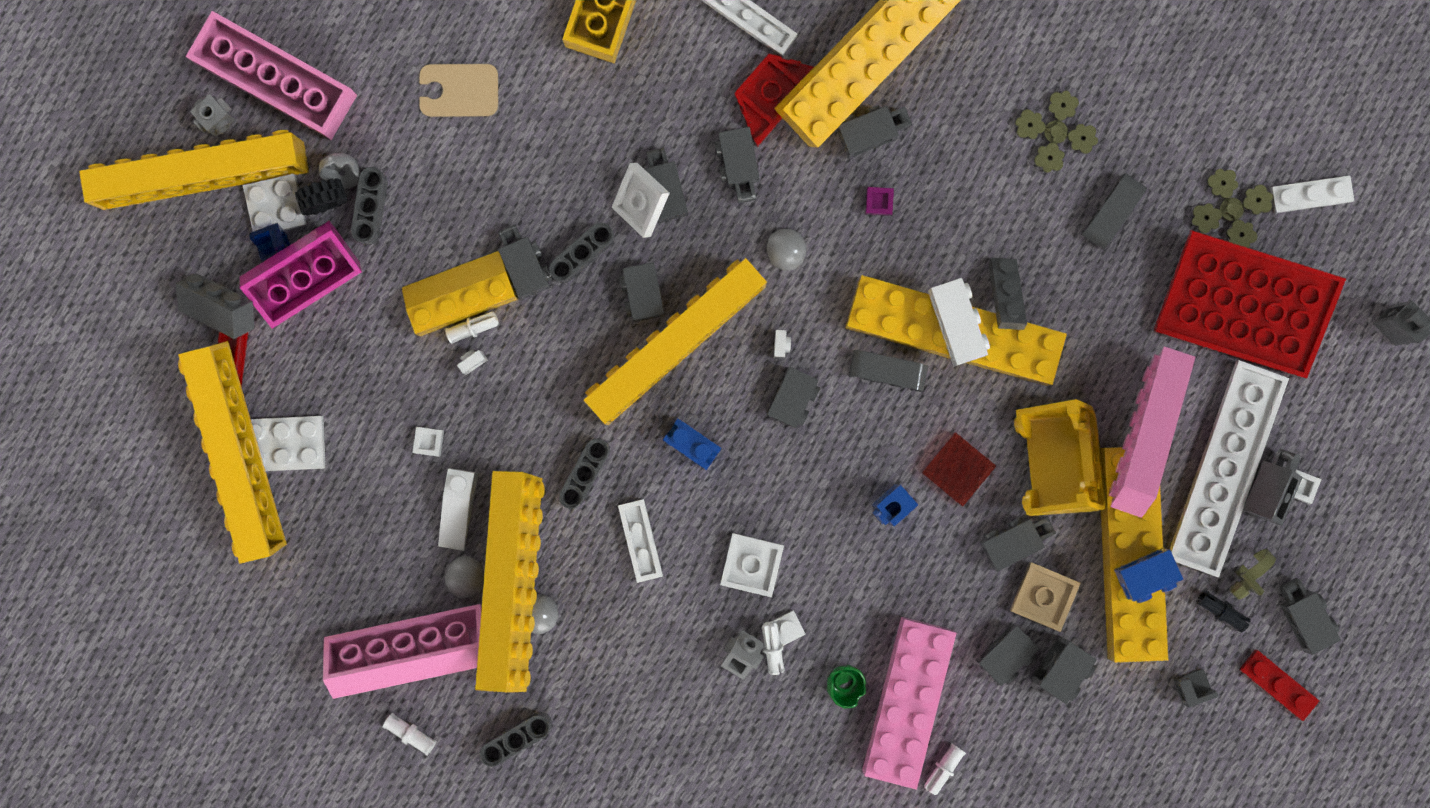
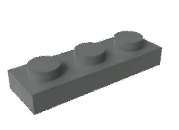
M991 258L988 265L998 329L1024 330L1027 320L1017 259Z

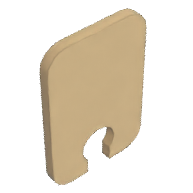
M429 64L421 69L420 84L438 82L443 87V94L438 99L420 97V110L424 115L429 117L492 116L498 110V72L493 65Z

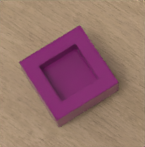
M867 187L865 215L892 216L894 188Z

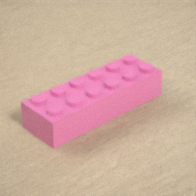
M214 11L210 13L186 55L189 60L330 140L333 139L357 97V94L351 88Z
M1164 346L1159 356L1154 354L1150 367L1147 366L1142 379L1145 384L1143 389H1140L1136 399V404H1139L1137 412H1133L1129 423L1132 429L1130 434H1127L1122 448L1126 451L1124 456L1120 458L1116 468V472L1119 475L1117 480L1113 481L1110 488L1109 496L1113 497L1110 507L1142 518L1156 499L1195 356Z
M477 604L324 637L323 681L329 693L335 699L477 668L482 606Z
M901 617L862 769L864 776L917 790L956 637L955 631Z

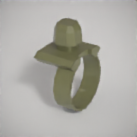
M1268 549L1260 550L1253 555L1259 562L1248 570L1242 565L1235 571L1241 581H1236L1231 586L1230 592L1236 599L1239 600L1250 594L1249 590L1259 596L1265 592L1255 580L1265 574L1276 561L1275 556Z

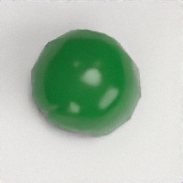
M852 665L839 666L828 676L826 689L836 705L844 709L854 708L858 705V700L866 694V678L860 669ZM852 680V683L849 687H840V685Z

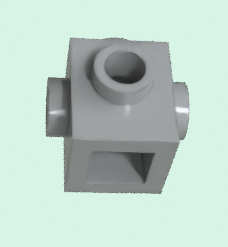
M211 94L198 99L194 104V108L190 111L196 118L193 123L203 133L208 131L215 137L226 132L230 128L231 123L235 121V118L229 113L232 108L222 97L216 99Z
M741 630L736 639L731 637L726 644L724 651L727 652V655L721 667L744 680L752 668L756 670L764 656L760 652L764 643Z

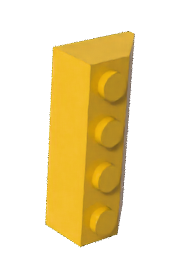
M499 251L402 287L405 308L414 333L418 336L426 335L463 321L468 317L471 318L518 300Z

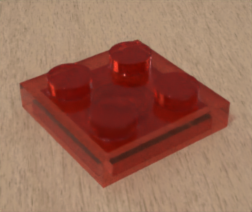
M954 432L921 473L963 507L995 469L996 465L959 434Z

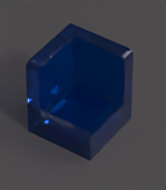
M278 222L249 233L250 240L258 249L261 263L290 245L286 232Z

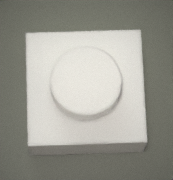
M787 330L775 331L774 358H785V353H790L791 337H786Z
M470 350L460 358L462 362L457 366L463 374L467 375L488 361L482 351L478 350L475 352Z
M416 427L413 453L440 457L444 430Z
M1296 470V473L1303 478L1294 498L1307 504H1312L1321 479Z
M794 610L773 620L777 624L779 640L783 646L806 635Z

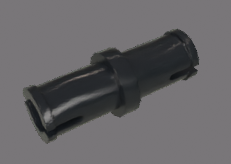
M1207 590L1202 591L1197 599L1199 600L1196 601V604L1213 613L1220 622L1225 621L1241 633L1250 625L1251 619L1232 608V604L1228 601H1221Z

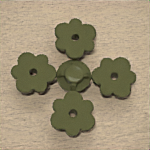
M1069 91L1055 92L1050 96L1052 104L1049 105L1048 109L1051 113H1054L1057 120L1051 121L1045 126V123L1041 121L1042 115L1040 113L1034 114L1031 110L1026 109L1021 113V117L1015 121V125L1018 127L1017 134L1021 138L1029 137L1033 140L1037 138L1038 134L1045 131V137L1051 143L1046 147H1039L1038 155L1034 159L1036 166L1042 167L1045 173L1062 169V159L1065 157V154L1059 150L1057 144L1063 142L1067 136L1068 140L1072 142L1071 148L1075 151L1080 150L1083 154L1090 153L1092 146L1098 143V138L1095 137L1096 129L1094 126L1088 125L1085 127L1083 124H1078L1075 130H1071L1068 133L1067 126L1061 122L1067 116L1073 117L1076 113L1075 108L1079 105L1078 99L1071 96Z
M1217 169L1215 175H1211L1208 178L1207 183L1212 188L1211 192L1213 195H1220L1225 200L1222 202L1220 210L1217 208L1213 209L1211 203L1194 207L1192 224L1198 226V230L1205 234L1210 232L1211 229L1219 227L1218 221L1221 217L1228 221H1234L1232 228L1226 232L1230 238L1229 242L1249 248L1250 243H1254L1257 240V233L1253 231L1252 223H1244L1238 219L1243 215L1244 208L1251 210L1254 215H1258L1261 212H1269L1272 209L1270 201L1273 199V194L1267 192L1264 185H1257L1254 189H1248L1245 192L1246 198L1242 204L1236 198H1229L1232 196L1233 190L1238 188V182L1235 181V172L1233 170H1226L1224 172L1223 169Z

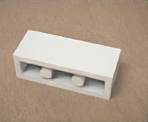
M960 278L929 289L928 293L953 367L987 356V350L990 349L987 336L985 334L981 335L978 326L981 323L978 310L976 308L973 309L969 299L972 298V292L969 284L964 283L963 279Z

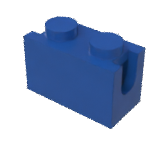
M678 418L663 439V441L705 470L708 469L722 449Z
M894 484L872 504L875 508L872 513L881 524L896 526L918 504L901 485Z
M1161 548L1114 569L1126 598L1137 601V603L1151 599L1153 597L1152 593L1156 591H1170L1177 587V582L1184 580L1171 550Z

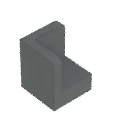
M1203 669L1173 679L1182 704L1189 708L1219 697L1217 691L1211 689Z

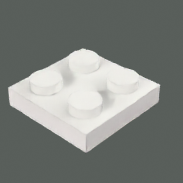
M630 163L612 208L643 238L651 237L669 192L638 163Z
M295 174L243 185L254 237L307 226L305 215L301 214L295 197V192L299 189Z
M732 533L720 585L772 597L784 545Z

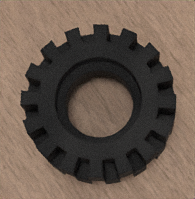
M331 178L327 181L320 180L318 183H311L312 185H306L295 192L301 214L307 216L340 207L348 201L339 178Z

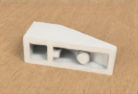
M453 468L448 469L442 501L439 547L465 550L478 473Z

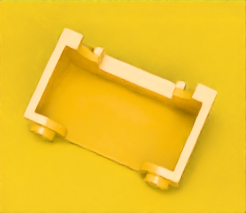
M1074 399L1016 410L1014 427L1017 433H1020L1023 438L1027 439L1032 489L1027 490L1025 496L1022 497V505L1026 515L1038 516L1104 510L1106 497L1097 419L1093 407Z

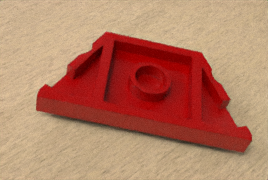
M768 54L736 90L734 96L747 127H750L752 139L757 147L760 146L783 119L774 108L800 83L814 66L802 64L797 60H786L781 56Z

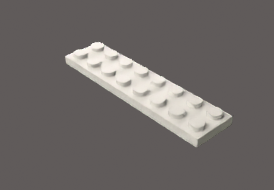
M1240 360L1235 362L1170 546L1176 563L1219 578L1289 378Z

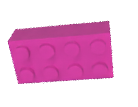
M329 220L240 276V289L249 300L253 301L254 307L271 329L357 276L362 270L359 260Z

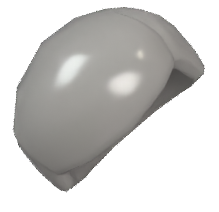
M332 153L321 160L318 174L325 181L331 178L341 179L345 190L358 185L360 169L354 157L345 153ZM341 170L345 171L344 176H340L339 172Z
M791 228L779 229L770 235L766 244L771 264L776 268L789 271L795 270L803 264L807 253L806 244L801 234Z
M469 556L457 557L449 563L445 573V583L449 592L460 599L473 598L478 595L484 585V571L481 563Z
M537 594L536 603L533 605L532 616L534 617L535 625L534 630L531 632L532 634L540 635L550 631L558 620L557 604L546 595Z

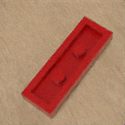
M1256 649L1239 669L1301 721H1304L1319 703L1315 696Z

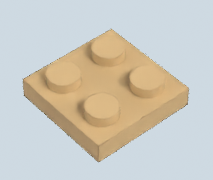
M1029 562L1010 611L1061 632L1081 583Z

